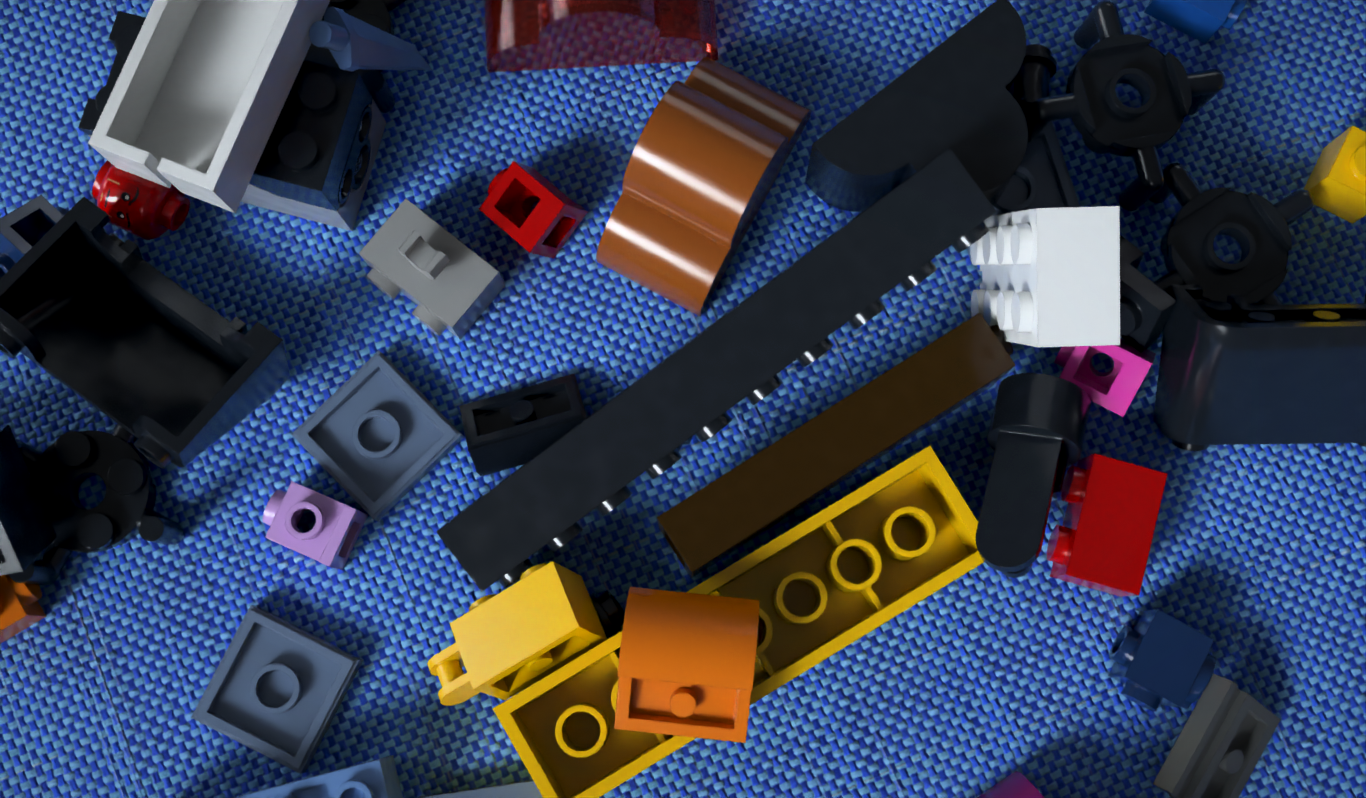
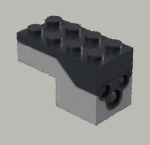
M122 11L117 13L108 39L117 50L106 86L99 90L95 99L88 98L79 124V128L90 138L146 19L145 17ZM304 59L241 202L353 231L386 126V121L359 73Z

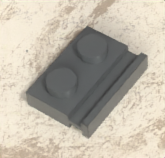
M1213 673L1153 785L1167 792L1172 798H1239L1280 719L1251 695L1238 689V685L1235 682Z

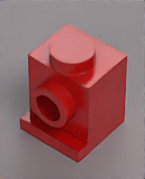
M513 161L509 168L503 169L493 178L488 187V197L479 208L481 212L529 253L553 259L588 213L587 210L581 205L574 203L534 168ZM540 199V201L538 202V204L535 206V208H534L533 211L531 212V207H532L533 203H534L535 201H537V200Z

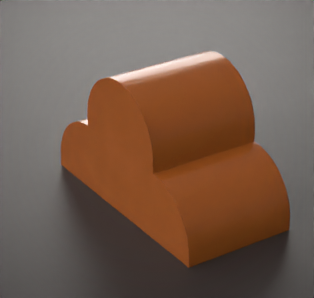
M707 56L701 59L685 83L676 81L667 90L645 125L625 171L622 184L623 192L602 234L596 254L597 262L701 316L810 118L811 110Z

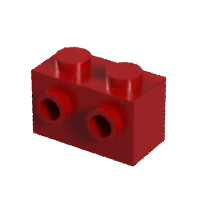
M1096 453L1078 460L1077 466L1071 465L1065 475L1061 490V500L1068 502L1063 525L1057 524L1054 527L1047 547V560L1053 562L1050 577L1120 597L1139 595L1168 474Z

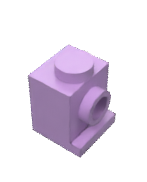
M291 481L287 492L278 489L271 496L264 510L262 520L263 523L270 525L265 538L324 565L343 570L368 514ZM311 510L316 517L315 526L309 532L302 533L297 526L304 511Z

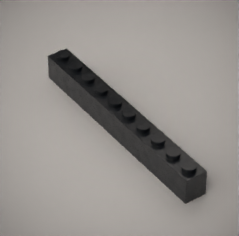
M951 148L943 151L450 519L436 533L481 592L497 580L503 588H507L517 581L523 572L534 566L528 557L547 544L552 552H555L575 538L583 530L577 521L597 508L600 514L604 516L625 501L632 494L626 486L645 471L651 479H654L674 465L682 457L676 448L696 434L701 442H704L732 421L726 411L743 398L747 397L750 403L754 405L773 392L783 383L777 376V373L797 359L802 367H806L822 356L833 346L828 336L846 322H849L855 330L880 313L885 308L879 299L881 296L899 283L905 291H908L937 270L931 260L950 245L954 247L957 253H960L978 241L989 231L983 221L997 211Z

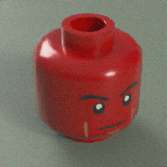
M108 160L100 168L93 184V198L97 200V206L109 215L110 221L108 223L143 240L159 238L168 229L172 231L177 230L185 221L190 209V200L173 184L170 188L118 169Z

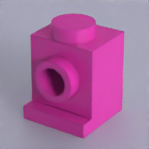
M1120 338V345L1061 347L1054 363L1064 367L1059 378L1070 381L1082 388L1089 395L1092 402L1124 417L1153 364L1156 353L1148 349L1141 353L1130 343ZM1098 353H1105L1113 359L1114 368L1106 373L1099 372L1092 365V357Z

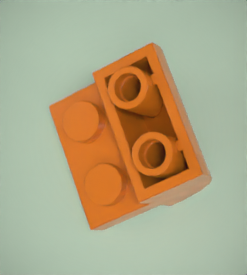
M630 587L620 646L614 729L746 743L756 660L759 600Z

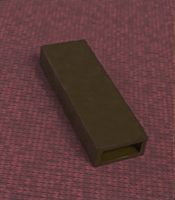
M978 313L658 516L659 529L692 579L993 386L1016 366L1010 357L1013 354L1011 342L1004 340V331L1000 330L997 324L989 326L981 313Z

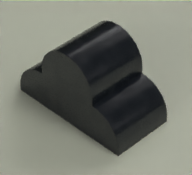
M1008 0L995 1L814 142L805 183L820 199L833 207L846 211L863 212L940 153L951 148L994 207L1020 166L1028 143V128L1024 113L1016 99L1009 92L1021 68L1026 52L1024 25Z

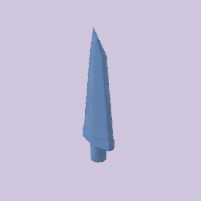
M336 7L327 8L324 13V21H316L309 30V38L312 44L329 49L342 70L351 72L358 69L432 70L413 44L359 20Z

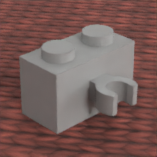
M406 198L359 252L360 256L371 268L365 277L391 299L394 300L401 292L414 302L417 307L412 312V315L438 336L447 329L461 340L506 286L499 271Z

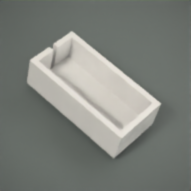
M154 0L88 144L118 169L168 188L173 184L181 193L236 213L312 43L309 38V30L313 23L322 20L330 0Z
M1120 206L1034 208L991 215L983 221L989 231L970 246L972 264L980 265V271H982L980 289L973 290L971 296V317L981 313L989 326L998 325L999 329L1004 331V341L1033 347L1120 345Z

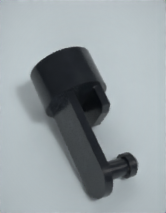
M1021 373L1008 376L999 384L987 436L988 444L995 452L977 526L976 546L980 557L988 566L1001 571L1008 577H1021L1030 571L1032 563L1037 559L1042 548L1053 493L1062 490L1066 467L1075 464L1081 456L1091 400L1082 388L1070 381L1046 374Z

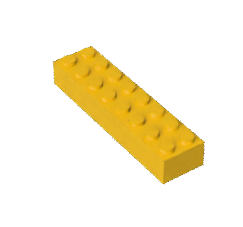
M928 446L690 589L687 593L759 600L758 637L753 689L750 699L751 705L984 563L976 546L978 521L932 447ZM622 631L493 708L543 798H599L696 739L694 737L614 729Z

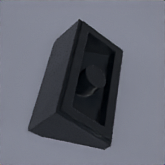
M575 373L459 406L468 451L480 476L527 463L587 418Z

